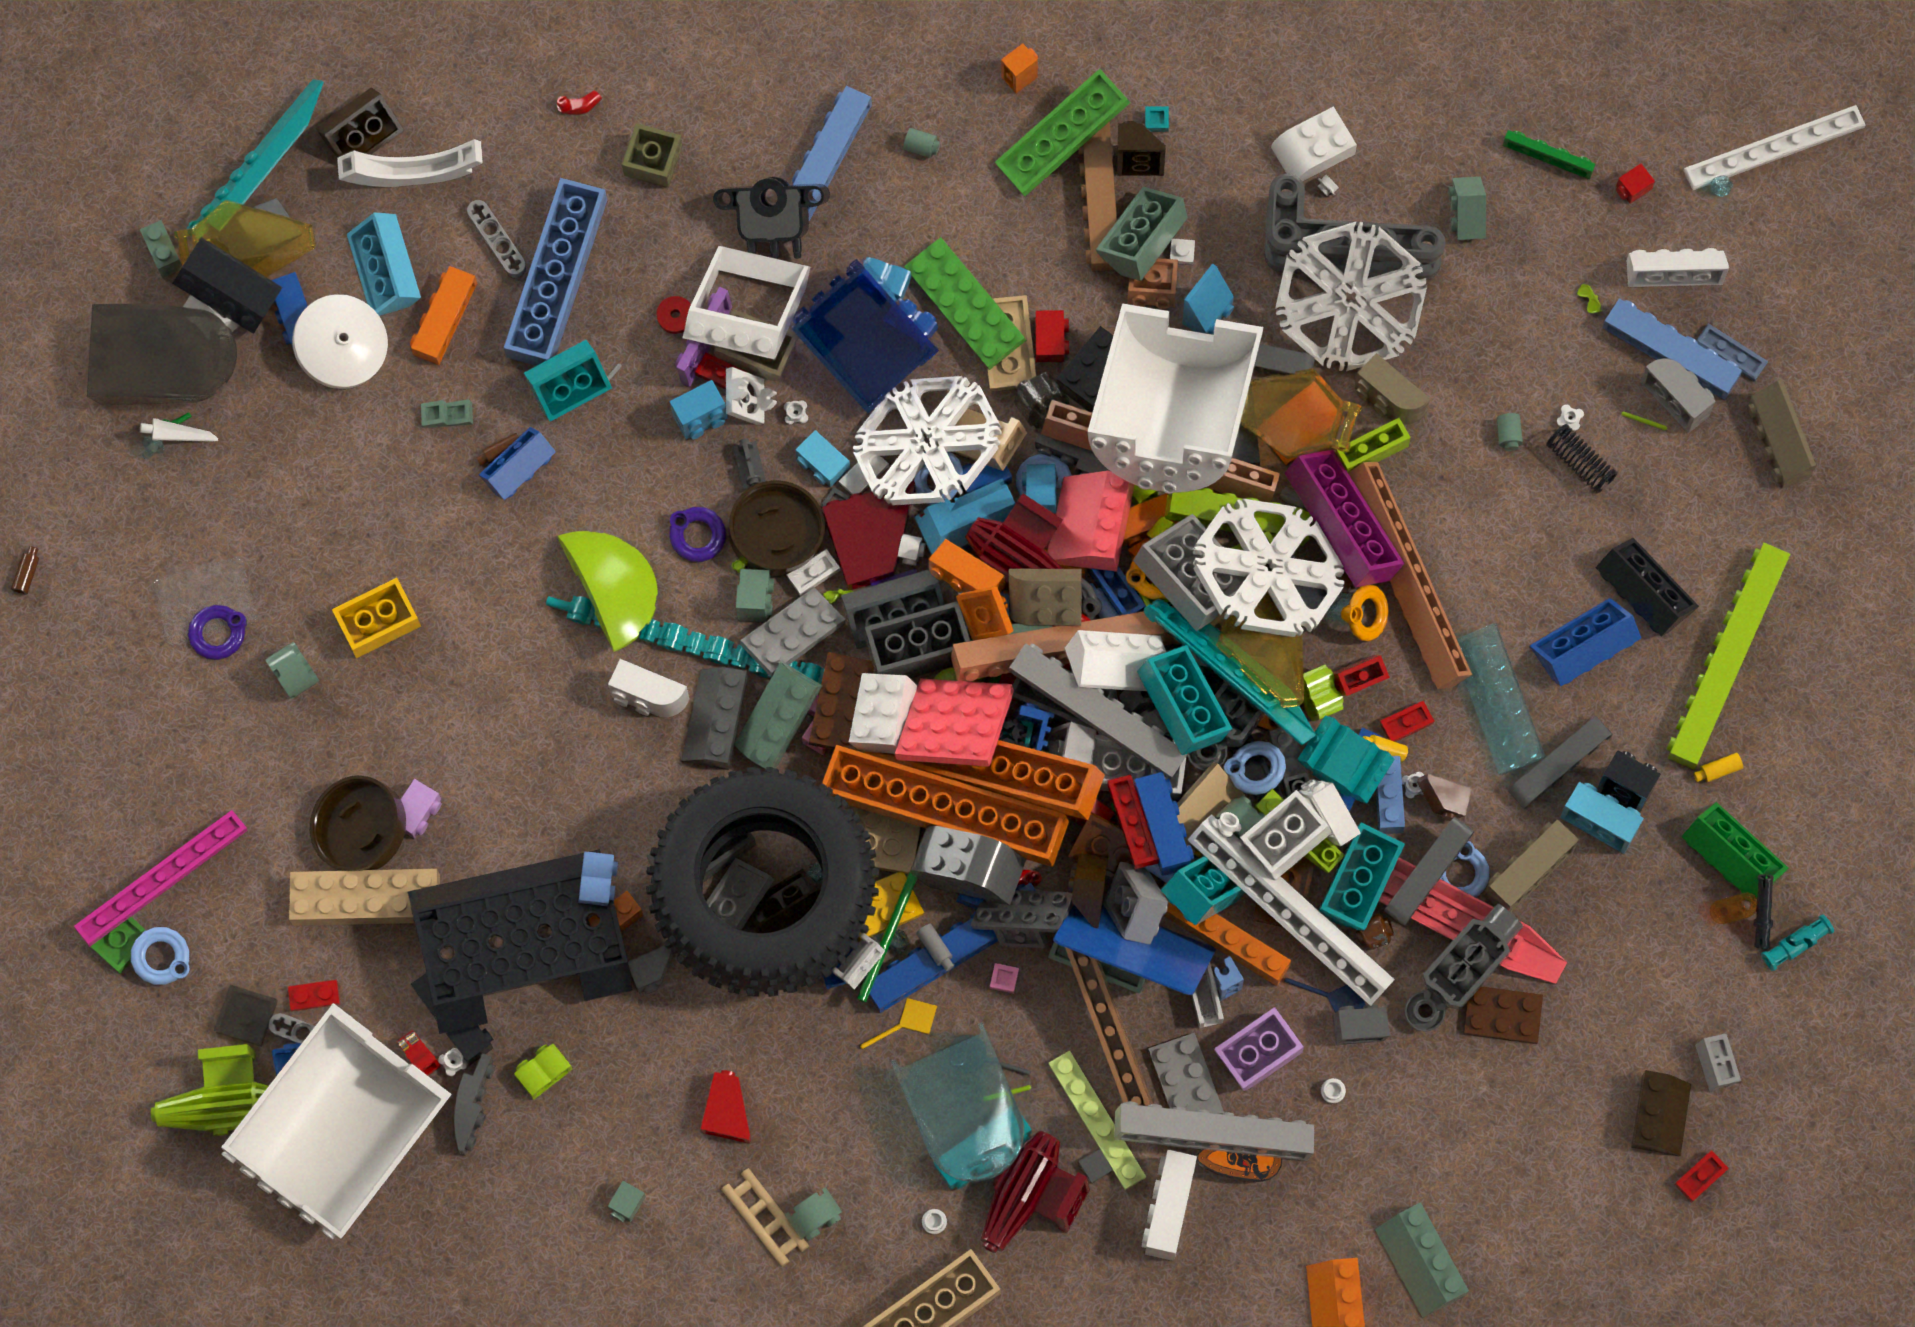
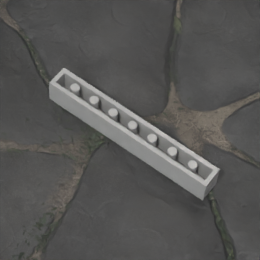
M1031 643L1030 646L1025 644L1007 669L1009 672L1157 772H1163L1166 778L1170 779L1174 776L1187 754L1181 755L1174 740L1171 742L1165 738V733L1158 727L1153 725L1151 728L1143 723L1145 719L1135 712L1130 714L1123 709L1124 705L1114 698L1109 700L1103 696L1104 691L1100 688L1078 687L1073 671L1069 673L1062 668L1064 665L1059 660L1053 657L1048 659L1042 655L1043 650L1035 644Z
M1129 1101L1121 1103L1115 1111L1114 1140L1307 1161L1314 1154V1125L1306 1124L1302 1120L1284 1122L1280 1118L1258 1119V1116L1255 1115L1239 1117L1234 1116L1230 1112L1212 1114L1208 1110L1186 1111V1108L1183 1107L1167 1109L1162 1108L1158 1104L1140 1106L1136 1102Z

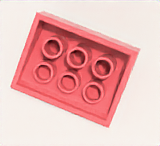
M1111 471L1064 477L1056 515L1063 519V521L1050 539L1048 554L1059 565L1117 571L1134 484L1118 477Z

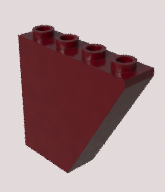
M914 479L907 486L905 493L915 494ZM869 492L866 494H853L849 499L843 501L833 500L822 507L848 591L869 586L873 582L895 575L899 560L900 542L902 535L906 531L912 504H888L884 499L887 494L878 499L873 492Z

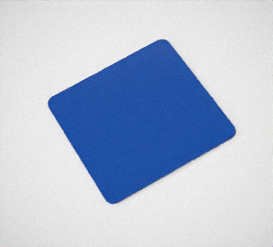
M1073 905L1053 939L1054 942L1061 946L1188 995L1194 994L1216 951L1213 946L1159 926L1158 933L1153 937L1151 944L1126 940L1122 937L1104 905L1102 906L1099 928H1093L1078 908Z

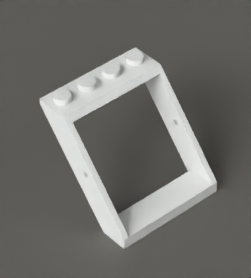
M718 246L689 308L683 338L775 359L806 290L811 267ZM719 270L795 287L778 326L702 309L719 274Z

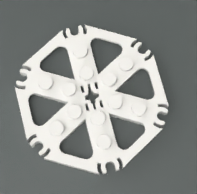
M1356 222L1303 237V241L1300 240L1297 244L1302 249V252L1296 253L1291 249L1289 254L1292 258L1287 254L1275 309L1281 307L1277 309V315L1285 314L1287 316L1286 320L1280 321V326L1284 327L1282 331L1307 353L1312 355L1322 366H1324L1326 357L1328 358L1327 368L1331 367L1333 361H1339L1340 371L1344 369L1345 362H1348L1346 371L1363 367L1376 353L1384 360L1399 356L1398 352L1403 353L1404 348L1400 345V342L1405 340L1411 345L1412 337L1415 339L1427 285L1417 287L1426 284V278L1419 280L1415 277L1416 274L1423 272V268L1419 267L1420 262L1380 227L1377 236L1374 235L1375 225H1372L1370 232L1365 233L1362 230L1363 222L1358 224L1357 231H1354ZM1341 236H1346L1350 239L1351 245L1344 273L1319 252L1318 246L1320 243ZM1377 245H1385L1402 260L1403 265L1400 269L1368 278L1374 248ZM1296 269H1301L1325 291L1298 300L1292 299L1289 296V288L1293 272ZM1355 292L1357 302L1353 300L1346 301V293L1352 294ZM1407 293H1411L1414 297L1410 319L1406 323L1398 322L1377 303ZM1335 315L1329 342L1325 347L1317 346L1300 329V326ZM1358 320L1384 343L1381 349L1362 355H1356L1352 352Z
M962 376L910 379L913 387H910L909 383L905 381L903 382L905 389L902 392H898L896 387L893 388L894 397L888 391L859 428L855 439L858 443L862 444L854 446L855 452L853 453L873 494L878 499L887 494L884 499L888 504L891 503L892 505L945 502L942 494L945 495L947 500H951L949 494L952 490H957L959 494H962L960 485L962 484L964 489L967 490L999 449L1000 441L997 437L993 436L1002 434L1001 426L980 385L978 386L976 382H973L968 387L970 382L966 377L963 378ZM949 390V393L929 417L921 402L922 394L928 391ZM973 404L980 406L986 418L985 424L955 426L969 406ZM894 409L899 410L908 428L876 431V428L886 415ZM923 434H926V436L929 437V443L931 447H929L928 444L925 443V437ZM980 450L981 456L968 473L964 475H959L956 472L947 452ZM900 455L883 478L877 479L870 465L871 460L876 456ZM924 464H926L936 484L935 490L931 493H905L907 486Z
M1249 499L1237 500L1234 504L1237 510L1233 509L1229 503L1225 507L1223 506L1200 537L1193 551V554L1202 557L1195 558L1193 561L1195 567L1193 569L1219 614L1221 615L1227 609L1224 619H1227L1229 615L1236 616L1235 626L1237 627L1242 621H1245L1241 627L1244 630L1290 637L1301 636L1304 631L1301 626L1306 627L1308 632H1311L1313 628L1315 630L1343 589L1342 586L1344 584L1343 580L1336 579V577L1343 575L1344 570L1342 568L1344 566L1318 522L1315 521L1314 525L1310 527L1309 525L1313 521V517L1310 516L1306 521L1300 518L1302 510H1298L1293 515L1292 513L1296 509L1293 506ZM1256 511L1279 514L1285 519V524L1271 544L1254 518V512ZM1223 523L1229 524L1243 550L1218 547L1213 543L1212 538ZM1306 536H1312L1324 552L1326 562L1320 563L1294 559L1291 556ZM1270 564V568H1272V571H1268V568L1265 565ZM1212 572L1247 578L1235 595L1228 597L1221 591ZM1294 585L1325 589L1327 595L1317 609H1309ZM1267 591L1285 621L1261 619L1255 615L1254 609Z

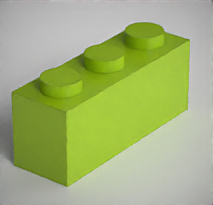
M1397 418L1337 448L1335 453L1348 473L1363 462H1379L1409 447L1411 437L1400 418Z

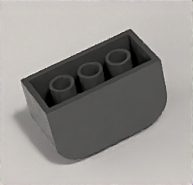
M958 601L866 626L864 633L875 673L906 675L909 678L952 667L951 652L953 644L970 641Z
M928 825L910 873L926 886L933 889L1010 905L1026 859L1008 845L993 838L941 826Z

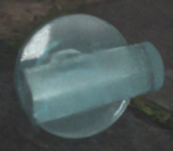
M146 436L142 440V444L146 448L142 456L146 460L150 459L155 452L161 454L165 450L162 440L154 441L151 436Z
M896 929L889 946L899 955L904 953L909 944L906 933Z

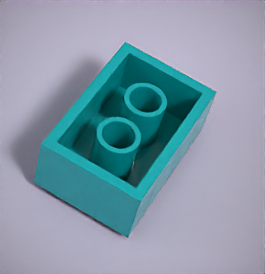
M587 340L524 372L542 412L550 422L612 389L595 350Z

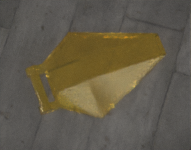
M227 199L195 227L174 231V236L178 240L181 266L184 265L189 257L187 237L192 236L193 249L202 237L265 277L316 248L313 225Z
M1314 368L1295 371L1296 374L1280 376L1278 374L1251 379L1240 425L1287 459L1328 448L1349 452L1351 445L1349 440L1356 417L1360 414L1362 406L1343 401ZM1343 411H1347L1348 414L1339 440L1336 438L1343 419Z
M1267 591L1254 609L1255 615L1261 619L1285 621L1277 606L1271 601ZM1229 615L1227 619H1224L1216 646L1228 658L1233 656L1242 665L1240 670L1265 694L1270 692L1281 703V707L1300 706L1304 701L1302 634L1301 636L1290 637L1244 630L1241 627L1245 621H1242L1239 626H1235L1236 616Z

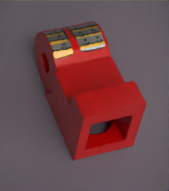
M413 1030L396 1041L410 1063L427 1076L441 1067L435 1056Z

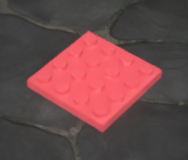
M920 678L895 751L896 759L990 766L1014 693L1012 684L958 682Z

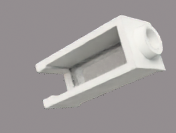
M1209 963L1194 994L1191 995L1199 1028L1221 1024L1224 1020L1211 964Z

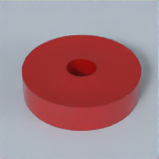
M671 296L664 299L659 304L656 313L660 327L668 333H683L691 303L680 296ZM673 312H679L680 316L678 318H673L671 314Z

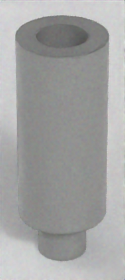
M927 924L919 929L916 934L937 966L942 965L946 971L952 969L954 965L950 959L953 956L932 924Z

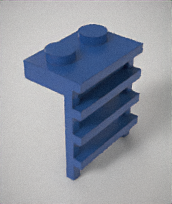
M1025 703V706L1021 705L1013 712L1012 716L1017 720L1034 723L1030 748L1042 751L1047 747L1048 741H1044V737L1051 731V727H1047V723L1054 718L1055 713L1039 710L1038 705Z

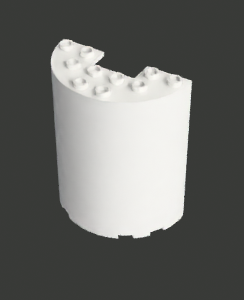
M1122 304L1088 428V440L1091 449L1108 470L1142 489H1151L1171 494L1207 487L1219 480L1231 463L1263 327L1216 319L1214 335L1168 327L1169 311Z
M334 1003L221 1147L224 1151L221 1155L232 1163L237 1162L241 1166L239 1170L250 1179L255 1177L259 1180L257 1186L266 1193L271 1194L274 1192L279 1196L277 1201L288 1209L296 1208L301 1212L299 1216L309 1224L316 1223L321 1226V1231L331 1239H334L335 1236L341 1239L452 1094L416 1066L408 1064L372 1036V1032Z

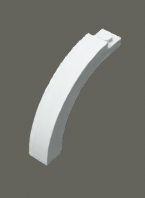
M475 139L450 150L424 156L381 157L352 151L337 158L339 180L378 187H398L444 182L472 173L473 167L483 163L481 141Z

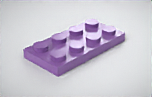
M719 287L716 293H712L708 301L709 307L707 310L729 315L732 304L728 290ZM688 339L686 343L687 348L684 354L681 353L678 356L675 365L677 366L681 383L690 387L696 376L695 370L705 352L708 353L712 345Z

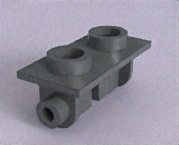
M747 438L740 440L739 445L733 446L744 491L766 481L756 441L749 442Z

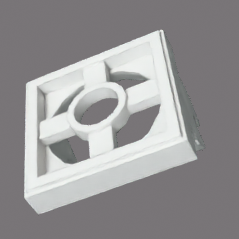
M734 367L727 368L726 414L755 425L764 424V411L771 410L775 406L777 401L770 398L775 396L777 392L764 388L763 378ZM749 383L754 388V396H751L747 389ZM746 396V402L744 403L741 399ZM749 404L754 405V412L747 413V406Z

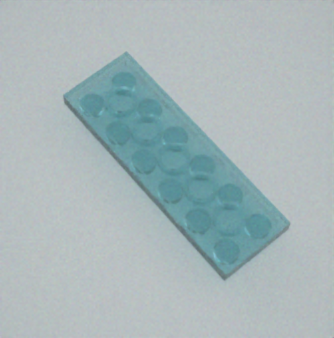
M1490 624L1458 638L1457 641L1472 673L1470 677L1465 679L1499 775L1503 776L1545 758L1497 624Z

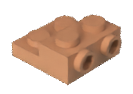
M1158 258L1141 281L1129 278L1127 304L1140 307L1154 305L1162 310L1175 307L1178 260Z

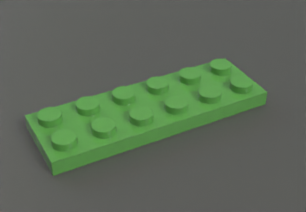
M1099 69L996 160L995 163L1019 191L1026 196L1128 106L1130 102L1104 72Z
M941 237L904 266L906 270L911 272L914 280L989 370L1027 341Z

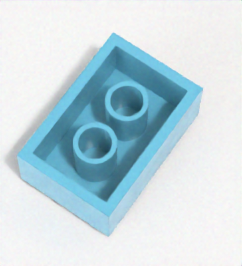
M1581 782L1576 786L1560 817L1625 854L1644 819L1634 808H1625L1618 804L1619 801L1610 795L1604 796L1597 792V788L1593 785Z

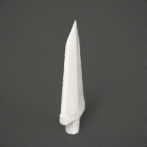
M153 418L152 424H140V433L151 434L154 441H218V438L209 431Z

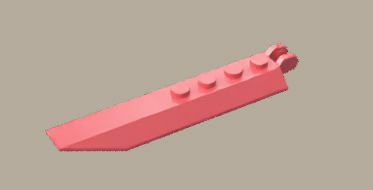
M1398 858L1379 902L1387 906L1416 866ZM1439 879L1411 919L1454 940L1472 919L1482 921L1494 907ZM1521 922L1524 927L1508 943L1510 954L1500 966L1556 984L1567 961L1529 925Z

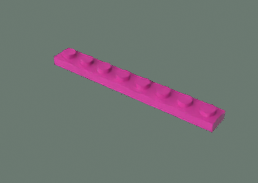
M231 810L74 925L75 930L89 947L247 832V827Z

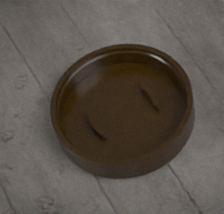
M781 480L761 482L744 491L733 505L728 526L729 541L739 560L752 570H769L770 576H786L817 556L822 546L825 531L824 515L817 500L799 485Z
M356 775L345 777L329 786L317 800L310 818L309 831L311 843L317 855L326 864L339 871L378 870L393 858L402 844L406 830V813L399 796L386 784L368 776Z

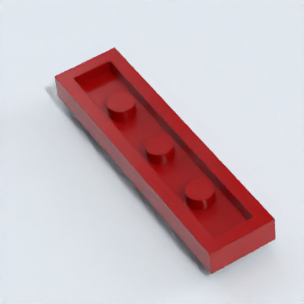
M1127 775L1107 780V786L1134 869L1158 864L1159 858L1132 776Z

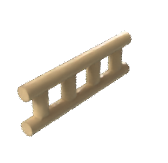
M748 1168L741 1173L745 1179L743 1183L735 1189L730 1184H727L721 1190L780 1266L783 1267L790 1262L785 1256L796 1246L803 1252L809 1245L805 1239L801 1240L783 1211ZM752 1188L761 1200L748 1208L740 1197ZM767 1207L775 1217V1220L763 1228L755 1216ZM782 1227L791 1239L778 1247L770 1235Z

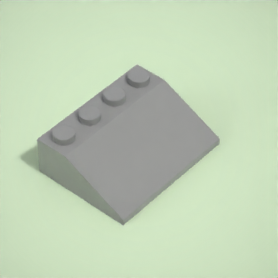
M1191 514L1143 544L1133 561L1190 625L1198 631L1220 614L1193 569L1195 567L1193 565L1195 558H1202L1200 555L1193 554L1194 546L1206 528ZM1213 537V543L1218 547H1222L1220 543ZM1212 572L1221 591L1228 597L1234 596L1247 578Z

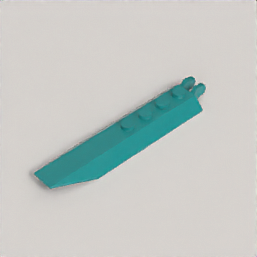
M312 79L256 149L246 155L244 158L245 162L240 168L231 173L228 183L217 190L214 200L201 210L200 217L189 223V226L186 228L187 236L200 239L207 235L212 228L219 232L225 228L307 128L324 84L322 80Z
M1157 599L1152 602V605L1149 604L1144 608L1146 618H1149L1151 622L1159 624L1183 646L1187 645L1189 650L1202 663L1211 668L1220 678L1237 690L1300 745L1315 737V732L1292 692L1211 623L1196 631L1175 607L1172 608L1161 599Z

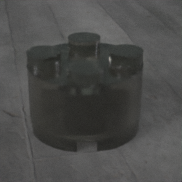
M1044 372L1030 380H1023L1017 385L1018 391L1015 395L1014 404L1031 427L1035 426L1036 429H1043L1052 400L1070 405L1068 396L1048 372Z

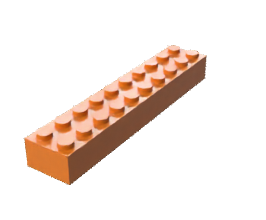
M1000 740L997 742L990 766L897 760L895 754L865 752V754L1088 820L1105 776L1095 765Z
M839 745L835 747L822 782L827 788L833 789L831 796L835 797L838 794L850 806L925 829L928 825H935L987 836L1008 845L1027 860L1050 867L1054 866L1069 823L1064 813Z

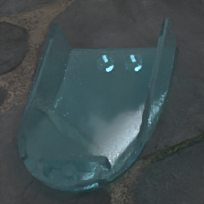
M982 1022L978 1024L981 1034L903 1068H900L896 1060L891 1061L931 1158L949 1176L968 1182L988 1180L1004 1172L1017 1158L1024 1140L1022 1115L989 1034Z

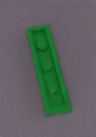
M1508 130L1504 138V147L1589 180L1593 174L1595 163H1592L1586 157L1574 156L1563 148L1556 149L1549 146L1543 140L1530 139L1519 131L1512 132Z

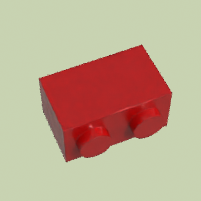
M1064 310L1036 311V362H1064L1065 355H1069V341H1064V333H1069V318H1064Z
M1381 655L1369 656L1333 672L1334 686L1342 696L1351 695L1390 678Z

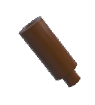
M517 433L483 449V454L476 457L479 465L481 466L487 462L490 465L519 438Z
M29 546L28 552L22 554L11 587L12 591L25 595L28 594L39 562V557H37L38 548Z

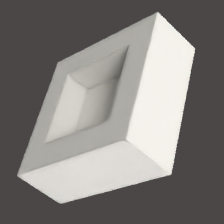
M1172 239L1170 259L1178 260V264L1193 265L1195 240Z

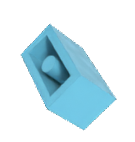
M816 430L795 450L797 463L805 470L810 468L815 473L813 475L814 478L821 485L826 483L829 487H832L850 469V461Z

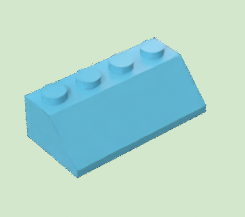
M374 212L347 233L367 304L379 316L408 308L421 298L396 214Z

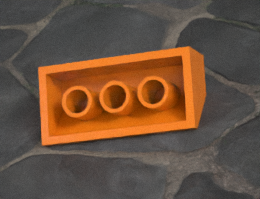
M1358 1258L1335 1259L1306 1266L1312 1327H1365Z

